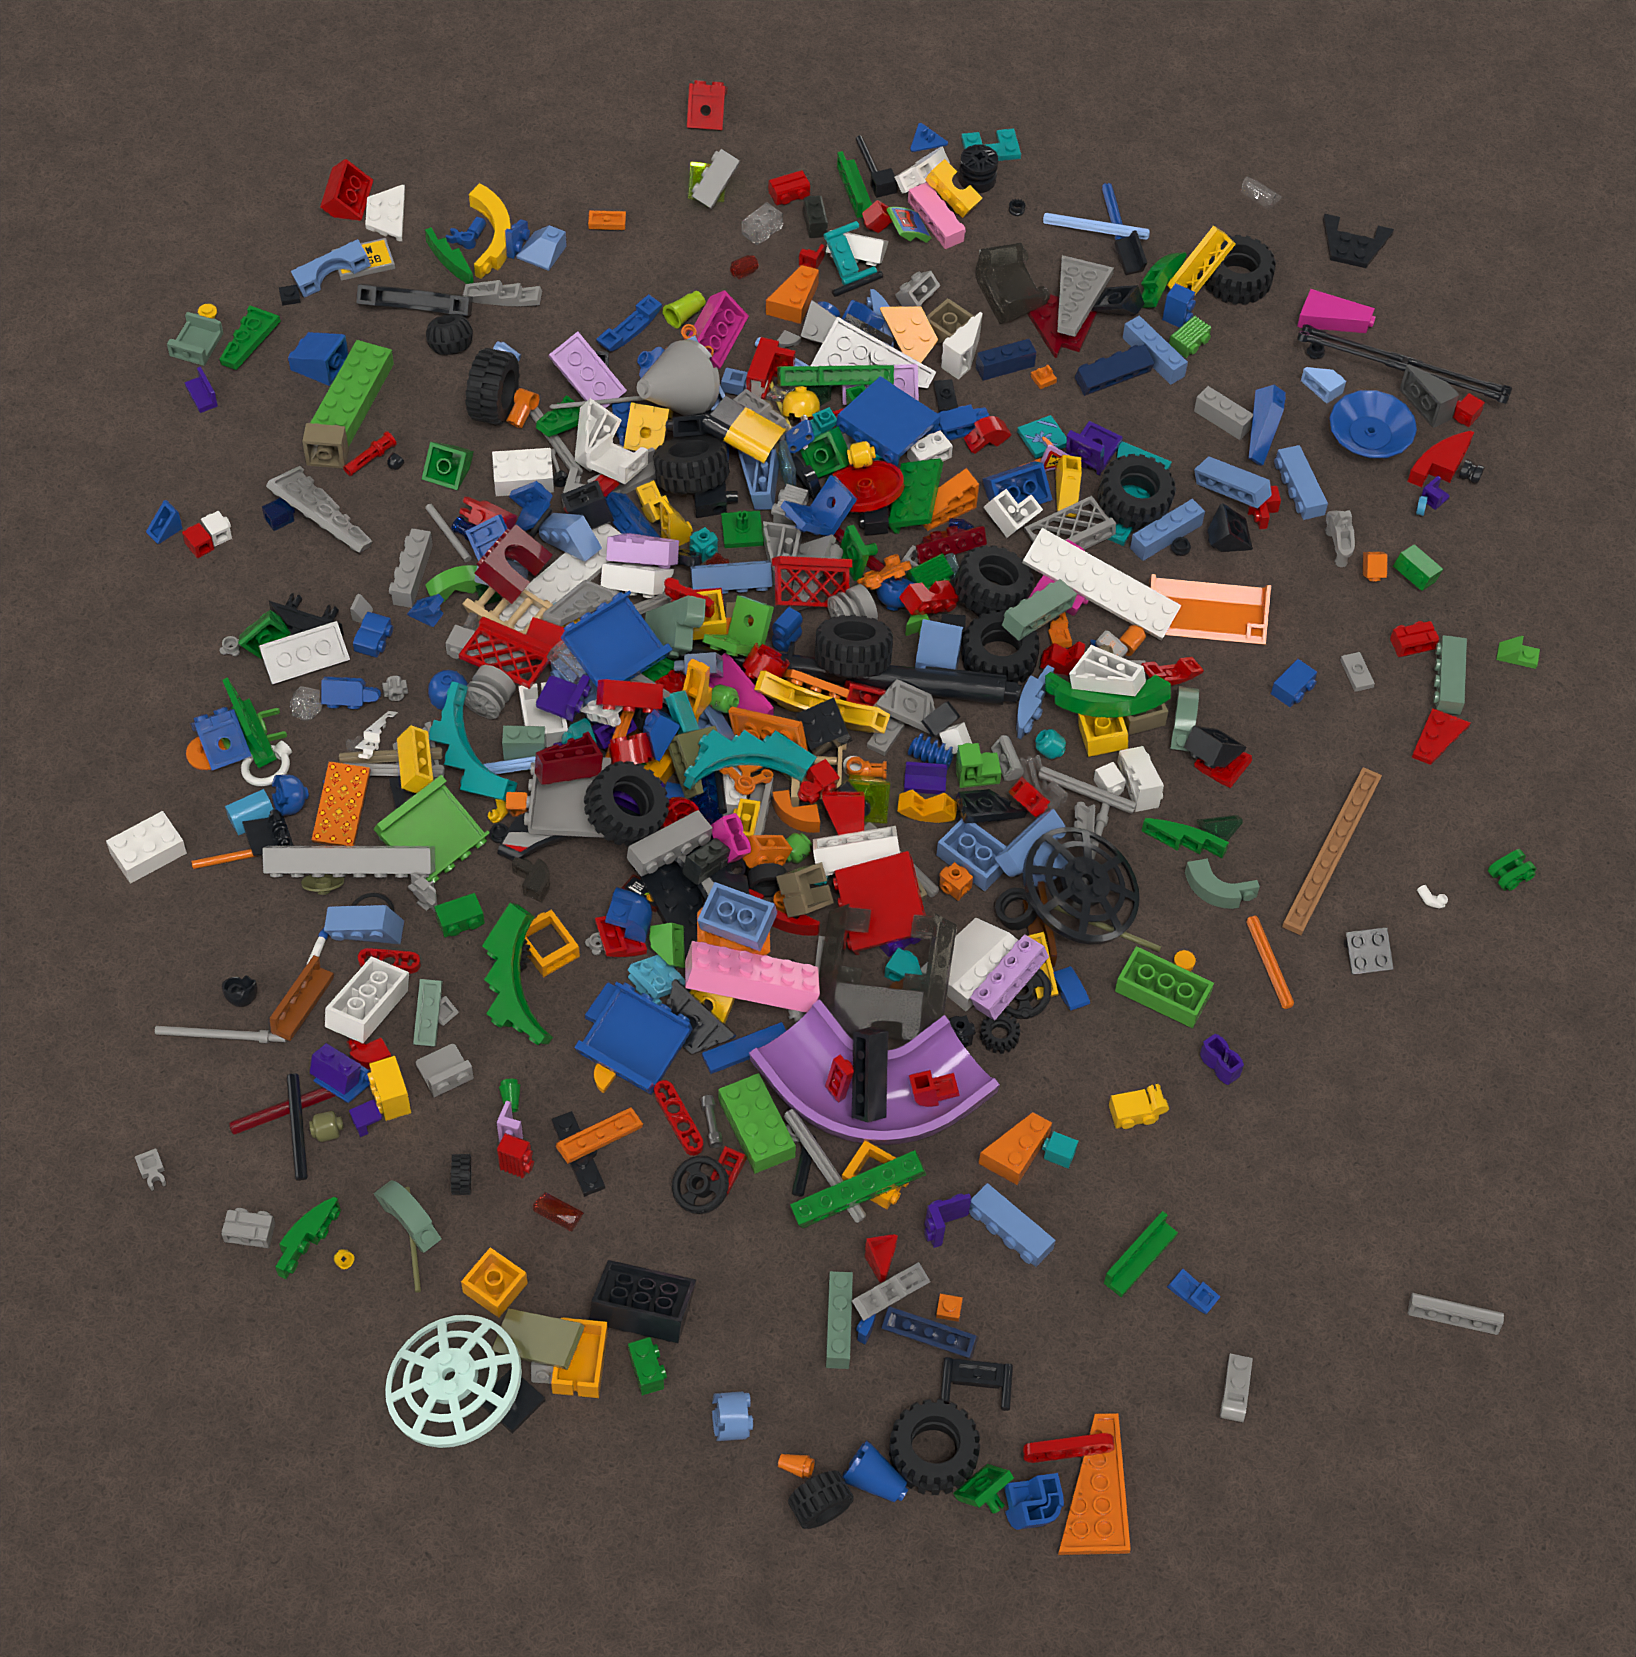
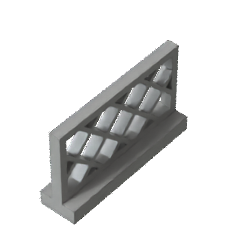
M1090 496L1024 527V531L1033 543L1038 536L1032 532L1035 529L1044 528L1047 531L1057 532L1056 536L1058 537L1060 533L1070 535V538L1067 539L1085 550L1115 535L1116 522L1113 518L1109 519L1095 499ZM1091 504L1093 512L1082 509L1084 506ZM1069 513L1077 514L1076 520L1065 517ZM1080 515L1090 516V521H1080ZM1094 517L1103 520L1099 524L1092 523ZM1058 521L1060 525L1059 527L1049 526V523ZM1063 523L1073 524V529L1062 528ZM1077 525L1087 527L1082 532L1075 531Z

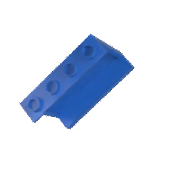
M880 376L838 414L836 427L839 426L841 432L847 434L856 442L867 441L870 447L874 446L875 454L883 458L887 463L897 467L899 458L929 430L934 433L939 428L941 416Z
M630 590L624 594L622 592L618 593L612 598L610 603L604 602L600 604L594 613L587 612L576 624L571 622L564 627L565 631L561 639L596 687L598 686V680L602 679L630 681L668 657L673 650L668 643L664 646L632 604L628 598L631 594Z
M616 981V991L584 1041L579 1040L574 1048L582 1056L616 1073L620 1078L652 1095L654 1086L657 1082L661 1081L693 1028L689 1023L690 1019L680 1013L677 1016L665 1004L660 1003V1005L652 1002L653 998L645 993L640 995L634 992L635 988L625 982L622 985Z

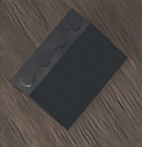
M608 1260L591 1301L589 1320L607 1322L609 1328L679 1343L696 1279Z

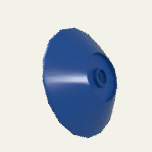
M1359 390L1345 395L1333 406L1329 417L1331 431L1338 442L1351 452L1368 458H1388L1402 453L1413 443L1417 432L1415 417L1407 405L1393 395L1377 390Z

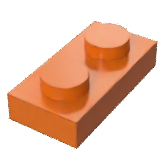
M589 210V229L625 230L626 211Z

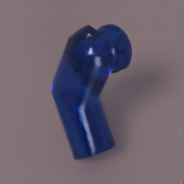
M950 518L949 526H958V528L963 530L974 528V525L964 519Z

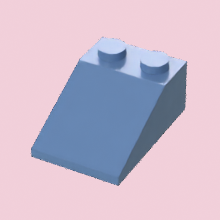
M923 619L915 668L930 666L957 670L963 627Z

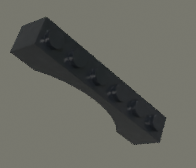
M358 284L357 289L358 304L419 309L462 316H470L472 314L473 296L372 284Z

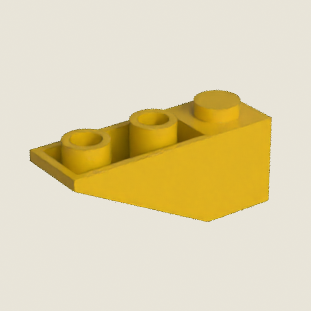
M1062 454L1055 468L1057 512L1078 502L1082 474L1081 457ZM1069 513L1066 516L1076 518L1077 514Z

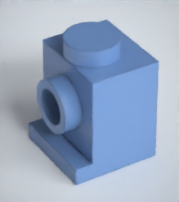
M726 368L721 381V388L724 394L739 395L746 389V376L748 372Z

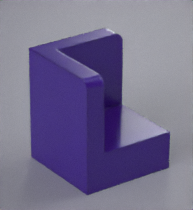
M1439 476L1424 487L1421 495L1428 497L1426 504L1434 510L1447 501L1450 496L1439 488L1441 481Z
M374 1099L349 1110L351 1119L360 1137L368 1134L366 1126L382 1119Z

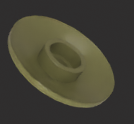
M326 873L324 877H312V874L302 879L301 884L306 890L325 895L343 885L344 877H333V874Z

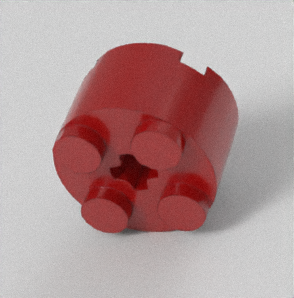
M755 643L743 662V667L746 669L744 673L748 677L755 679L759 677L762 670L782 678L790 662L787 659L783 661L780 658L782 654L764 644L758 647V643Z
M646 733L629 736L630 740H627L626 736L609 740L610 744H608L612 764L619 761L623 763L631 761L634 762V765H637L638 763L654 761Z

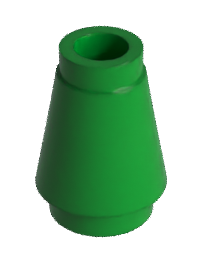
M517 1079L502 1080L499 1091L503 1104L506 1101H510L512 1113L519 1111L521 1085L518 1084Z

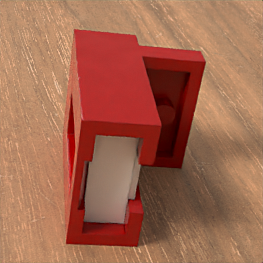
M761 337L746 376V389L761 399L766 400L774 377L778 378L777 367L795 366L796 351L779 347V341Z

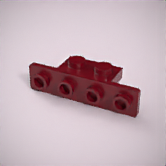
M949 526L942 532H930L929 536L923 537V543L916 545L918 563L922 564L940 554L948 557L986 545L985 527L978 526L963 530L958 528V526Z

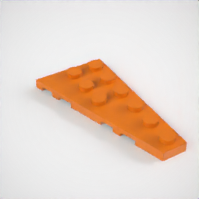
M1118 1413L1095 1414L1090 1435L1099 1433L1113 1435L1114 1450L1109 1453L1084 1456L1058 1555L1127 1554L1131 1551Z

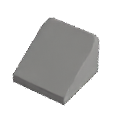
M361 594L356 595L350 608L352 620L362 623L366 613H372L373 611L371 605Z
M446 996L441 997L439 1024L444 1026L459 1013Z

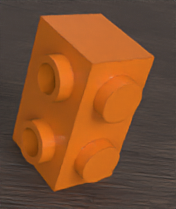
M750 835L748 840L751 852L744 856L743 860L749 868L765 863H775L783 866L793 849L783 835Z

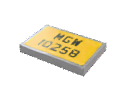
M386 238L360 243L371 264L370 267L355 274L344 269L338 270L342 281L395 269Z

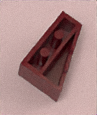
M589 731L583 733L581 738L576 740L570 738L564 745L559 746L555 744L536 752L535 775L541 785L591 778L601 772L603 754Z

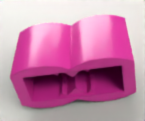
M736 813L723 816L711 824L713 827V838L719 839L730 849L728 863L738 861L751 852L750 842L743 833L742 822Z

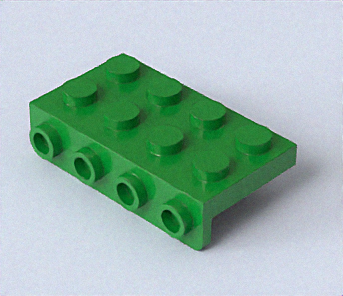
M941 458L901 463L900 470L904 477V490L898 499L891 503V513L888 517L889 527L893 530L894 534H899L901 527L931 524L943 468Z

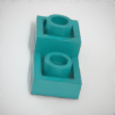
M830 407L812 414L813 419L809 420L812 424L814 436L832 429L837 423V418Z

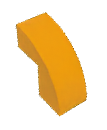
M912 789L899 794L897 811L908 818L933 823L949 822L956 820L957 802L946 793L924 799Z

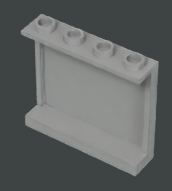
M603 757L602 770L612 764L611 758ZM531 762V775H533V779H529L528 786L531 796H527L526 808H529V813H525L524 825H528L529 834L604 838V835L598 834L595 831V826L589 823V815L585 814L584 809L587 805L584 804L586 789L596 776L541 785L535 775V762Z

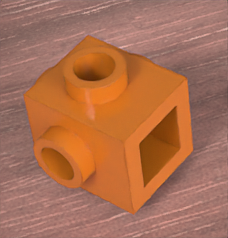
M955 862L949 867L946 866L939 875V886L942 891L950 894L958 901L972 888L973 876L969 874L966 868L959 866Z

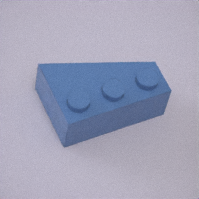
M776 449L772 450L765 464L738 450L754 510L772 509L775 502L779 469Z
M552 513L538 529L543 541L585 562L602 549L583 515Z
M386 905L334 906L327 909L324 931L332 939L338 941L348 939L400 944L404 920Z

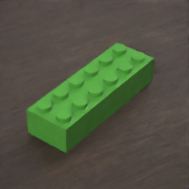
M356 340L310 423L345 426L349 447L394 365L392 349Z

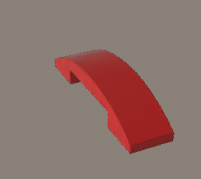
M1193 657L1180 658L1176 664L1158 666L1155 661L1141 664L1150 678L1156 674L1171 683V685L1186 682L1204 672Z
M749 888L750 895L764 900V895ZM777 910L776 918L772 924L773 927L796 935L817 936L820 933V922L805 914L795 919Z

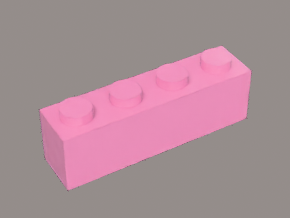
M928 182L909 189L908 203L914 211L919 213L922 221L945 249L964 242V234L966 232L964 225L956 219L955 214L948 209L945 201L940 199L936 190Z

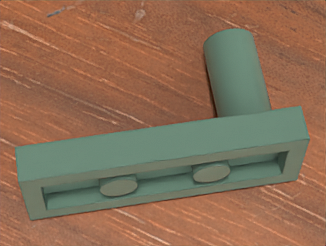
M420 979L413 1041L415 1045L436 1046L443 981Z

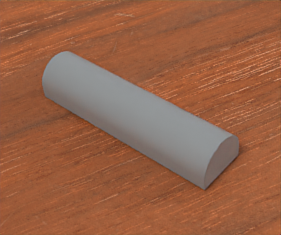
M1412 1293L1409 1300L1408 1314L1410 1316L1495 1335L1499 1334L1504 1322V1313L1416 1293Z

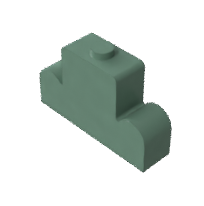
M688 595L646 612L645 621L663 646L668 643L673 649L668 658H678L679 655L692 650L693 627L700 628L704 622L706 599Z

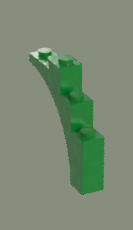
M509 903L482 947L488 950L487 954L497 960L484 980L490 984L489 988L499 994L486 1014L492 1018L491 1022L500 1028L512 1026L521 1033H527L529 1035L528 1039L537 1045L549 1044L553 1037L539 1024L532 1014L524 996L520 975L522 946L535 916L519 904Z

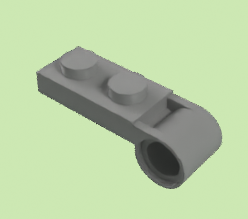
M1230 1353L1220 1418L1244 1422L1253 1358Z

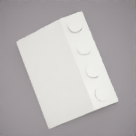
M975 918L920 968L922 975L963 1010L967 1011L973 1005L970 999L973 991L998 966L1000 960L1010 952L1018 939L1007 931Z

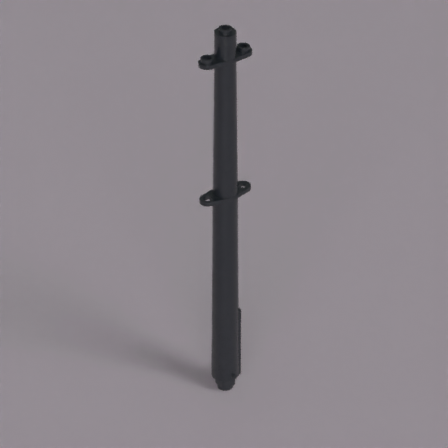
M794 641L790 643L788 654L780 653L782 654L780 658L783 661L787 659L790 662L787 669H794L832 684L845 685L846 680L856 684L861 683L887 690L898 679L934 697L1003 705V701H1019L1022 685H1019L1018 682L1006 681V675L930 666L915 668L889 665L885 671L879 675L875 674L873 677L846 678L845 676H835V674H830L825 669L820 668L815 657L794 655ZM693 644L690 652L679 655L678 658H666L671 661L684 660L686 654L714 652L722 656L726 653V650H715L710 648V646ZM739 654L738 656L730 655L741 670L745 672L746 669L743 667V662L747 656Z

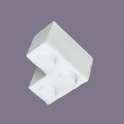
M1007 489L984 506V509L1007 538L1043 510L1032 495L1018 504Z

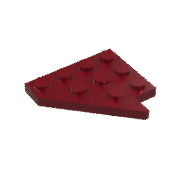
M1027 288L1021 304L1055 358L1058 357L1062 347L1080 352L1097 315L1096 311H1090L1076 336H1071L1058 332V296Z

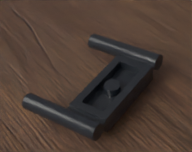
M945 1357L943 1361L940 1399L944 1400V1404L950 1403L951 1382L956 1385L995 1389L1002 1387L1001 1410L1009 1411L1013 1365L1009 1363L1000 1364Z

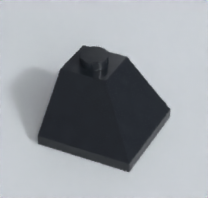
M1138 285L1106 287L1091 311L1134 316L1139 313L1145 303Z
M1224 503L1220 504L1208 528V541L1210 545L1221 552L1252 550L1253 547L1246 518Z

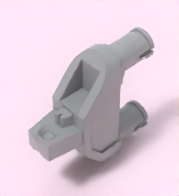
M1350 510L1345 512L1329 511L1326 516L1327 527L1325 531L1328 536L1333 538L1337 553L1335 564L1338 567H1345L1348 557L1353 554L1355 547L1352 515Z

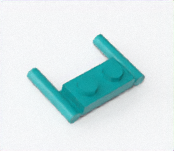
M857 221L824 233V239L827 241L843 285L877 272L875 266L858 272L859 268L847 238L843 235L859 228Z

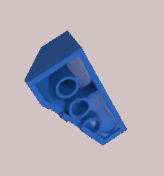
M1276 385L1257 389L1255 392L1249 459L1260 466L1264 465L1284 411L1286 392Z

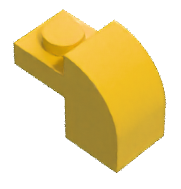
M653 480L635 488L643 506L641 509L651 523L661 520L660 500L665 499L668 503L669 501L666 495L661 497L655 481Z

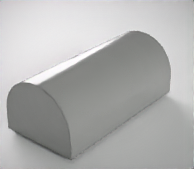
M1001 735L991 747L992 752L998 753L1004 780L1018 779L1023 775L1024 770L1010 738Z

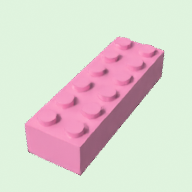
M691 942L685 961V988L806 1013L818 1000L820 990L818 967L729 949L727 947L714 946L704 942Z

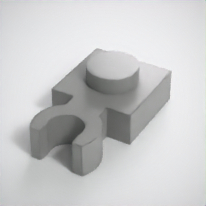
M157 1149L135 1156L142 1178L148 1177L147 1183L150 1190H154L153 1183L156 1180L161 1181L162 1185L166 1186L165 1178L160 1173L165 1170Z

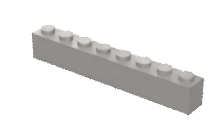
M266 846L263 848V873H270V877H282L283 873H291V877H303L304 873H312V877H324L325 873L333 874V877H345V874H353V877H366V874H374V877H387V874H395V877H408V874L416 873L420 877L423 875L429 877V874L435 872V846Z

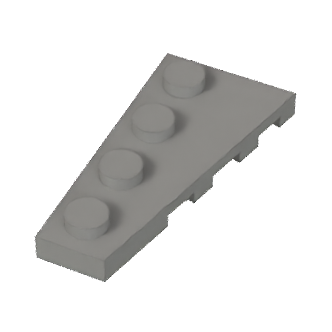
M828 535L800 544L798 557L829 558L831 554L829 551L830 546L835 544L836 538L833 535ZM801 571L797 575L803 583L809 578L805 571ZM819 572L815 577L819 579L823 572ZM794 579L792 590L796 592L801 586ZM813 580L807 585L812 593L818 588ZM804 590L797 595L803 602H806L810 597ZM790 606V608L796 611L808 608L803 606Z

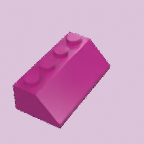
M725 290L709 297L694 324L698 342L704 347L711 346L713 348L714 355L709 359L713 367H717V369L722 367L749 317Z
M724 653L722 655L723 677H710L709 687L714 688L716 685L721 684L735 688L739 695V705L736 708L773 715L774 707L763 694L754 690L755 685L730 655Z

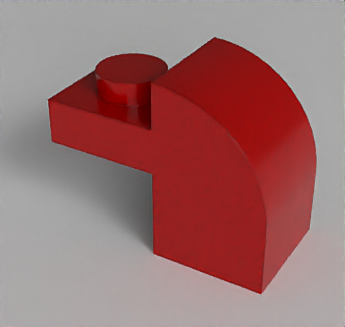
M988 416L974 423L976 428L967 434L964 440L971 452L976 454L989 442L998 447L1012 434L1003 420L996 416Z
M1271 486L1272 495L1258 508L1248 506V515L1254 514V522H1258L1259 529H1267L1270 518L1269 513H1277L1279 511L1281 498L1278 486Z
M1078 641L1069 649L1053 643L1043 651L1040 668L1045 669L1049 665L1055 668V674L1070 676L1069 673L1084 655L1085 644Z
M1023 777L1008 791L1035 817L1044 813L1050 803L1042 793Z
M349 1038V1041H347L351 1051L349 1052L350 1058L360 1063L366 1069L370 1070V1063L391 1057V1053L382 1038L366 1045L352 1038Z
M931 1070L909 1075L915 1102L918 1105L925 1107L939 1106L938 1101L960 1096L954 1073L932 1078Z

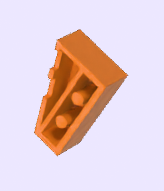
M801 265L766 299V315L801 324L818 287L819 270Z
M967 468L938 488L931 524H922L927 531L977 507L979 483Z
M1032 1112L980 1152L979 1164L1018 1185L1043 1146L1046 1138L1050 1135L1052 1122Z

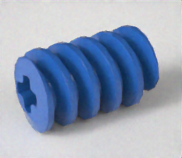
M921 733L912 741L908 750L909 756L914 753V758L919 759L921 757L922 762L928 760V763L946 764L948 770L954 755L952 753V746L948 750H945L946 743L938 747L937 739L931 744L930 736L923 740L924 733Z

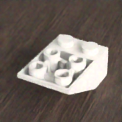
M981 312L975 317H971L967 324L959 327L954 335L946 338L943 342L941 368L957 379H960L971 369L980 339Z

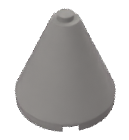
M685 339L673 342L638 381L637 392L639 396L683 416L711 410L716 403L720 388L717 367L713 368L709 359L712 355L697 341Z

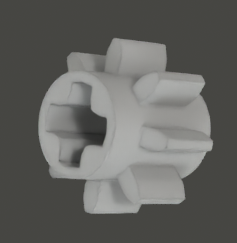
M390 676L387 678L386 683H382L384 697L389 696L391 701L402 700L404 694H408L406 680H402L399 676Z

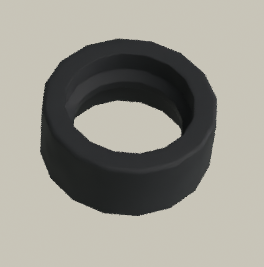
M765 863L753 867L747 876L749 888L764 895V898L774 897L775 893L780 891L776 876L787 873L786 868L775 863Z
M1014 887L1007 889L996 901L995 909L998 918L1005 927L1011 930L1024 929L1031 925L1037 917V913L1031 906L1026 891L1023 888ZM1018 899L1027 901L1028 909L1020 917L1008 918L1005 915V909L1012 901Z

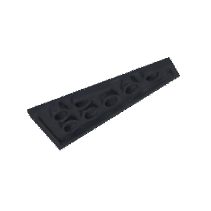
M673 861L670 864L658 867L653 873H647L643 876H640L638 873L664 924L675 923L683 925L686 961L691 942H697V912L703 908V902L698 886L683 874V869Z

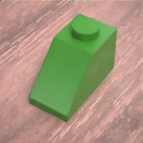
M667 923L650 926L649 940L651 948L668 965L685 968L683 925Z

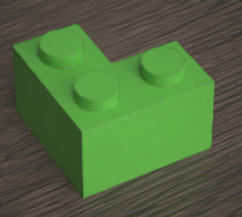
M979 743L958 745L955 768L959 788L1000 784L1001 768L997 752L981 754Z

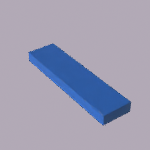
M781 1022L703 1052L702 1057L710 1074L749 1060V1052L772 1042L786 1032V1029Z

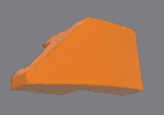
M1064 612L1060 614L1056 621L1053 620L1050 623L1048 635L1051 645L1056 643L1064 648H1069L1072 646V639L1068 630L1066 613Z

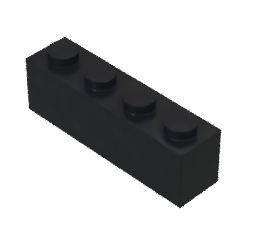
M869 1027L853 1031L852 1118L867 1123L886 1118L887 1030Z

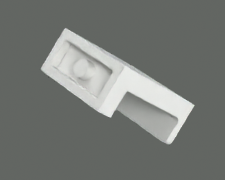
M609 433L592 448L588 449L586 453L587 468L626 484L648 465V449L640 447L633 453L613 443V435Z

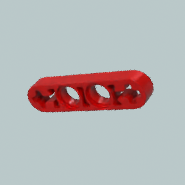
M667 1080L657 1082L654 1086L655 1098L684 1151L692 1156L700 1154L703 1150V1138L674 1086ZM661 1088L668 1090V1100H666L663 1092L660 1093ZM670 1105H677L680 1110L677 1113H670L668 1107ZM685 1122L690 1125V1128L687 1131H680L677 1128L678 1124ZM690 1135L693 1142L697 1143L696 1148L690 1146V1140L688 1138Z
M1099 1433L1028 1443L1023 1446V1457L1026 1462L1037 1463L1109 1453L1114 1450V1437L1109 1433Z

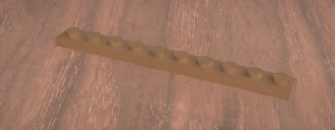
M1364 767L1362 768L1283 923V928L1302 936L1382 775Z

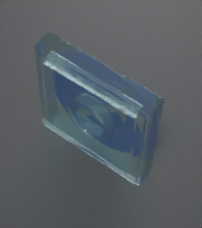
M786 440L779 441V468L785 486L786 484L796 486V468Z

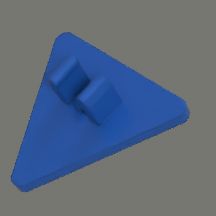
M919 123L910 151L916 152L947 146L948 141L924 124Z

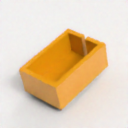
M561 1318L581 1323L585 1327L568 1370L557 1367L553 1368L552 1393L573 1396L574 1391H576L578 1396L599 1398L608 1337L607 1322Z

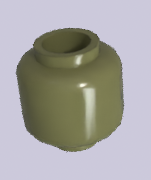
M334 1111L315 1114L312 1121H309L311 1135L319 1142L337 1139L340 1136V1130L344 1129L342 1117H337Z

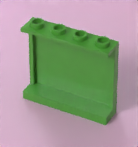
M442 775L380 821L374 828V831L387 846H435V872L426 877L429 883L431 881L437 882L440 879L438 875L443 871L446 874L455 867L454 862L458 859L463 861L470 856L472 848L476 846L479 849L487 842L485 838L490 833L489 831L483 832L444 785L446 780Z

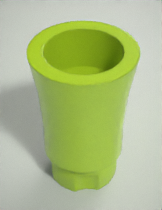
M694 291L673 303L665 305L663 307V315L670 325L674 328H680L706 304L705 298L699 291Z

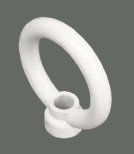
M283 741L277 743L276 746L271 745L276 757L282 761V764L274 775L267 778H256L251 775L249 767L254 760L252 754L250 757L243 759L241 764L243 778L254 786L272 785L275 775L286 774L289 770V755L292 753L290 747Z

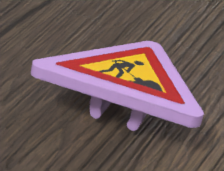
M1048 445L1040 462L1044 464L1045 471L1054 470L1062 454H1068L1053 445Z

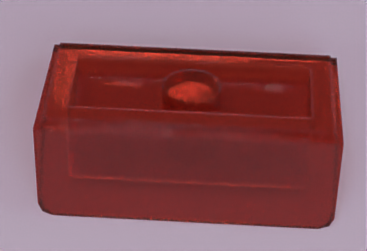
M546 1192L533 1204L534 1212L571 1232L584 1214V1212Z

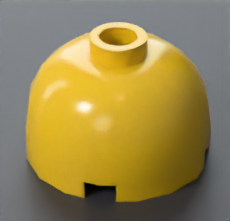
M804 386L795 387V391H790L783 399L782 415L789 417V413H793L795 417L803 415L813 417L812 414L820 411L817 395L812 391H808L807 387Z

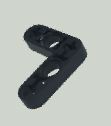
M795 455L792 457L793 465L789 466L793 469V472L795 470L796 477L803 487L809 490V495L814 501L821 490L818 477L810 465L804 467Z

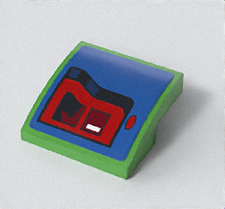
M888 207L886 209L900 236L909 241L917 237L926 243L932 239L918 212L903 207Z

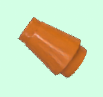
M781 1454L778 1461L779 1468L803 1479L812 1476L815 1460L810 1458L809 1455Z

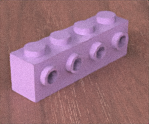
M1024 934L1014 944L1010 952L1000 960L998 966L987 975L985 981L973 991L970 999L975 1009L995 1021L1049 958L1045 947Z

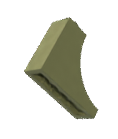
M716 725L676 735L668 746L686 799L704 793L701 780L691 789L683 785L686 779L684 773L690 765L694 766L696 764L695 760L699 755L698 751L701 747L698 744L704 734L709 735L713 729L717 731Z

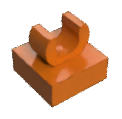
M1049 365L1031 372V378L1039 389L1057 382V378Z

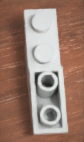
M943 146L895 176L902 193H906L909 189L925 183L927 175L944 159L950 163Z

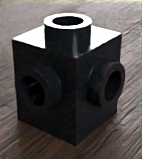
M967 1015L951 1017L949 1021L958 1039L965 1048L971 1046L973 1036L976 1034L974 1024L972 1022L969 1023Z

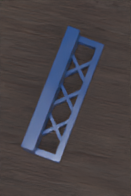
M616 492L608 494L606 500L614 518L613 523L621 534L631 533L660 537L626 494Z

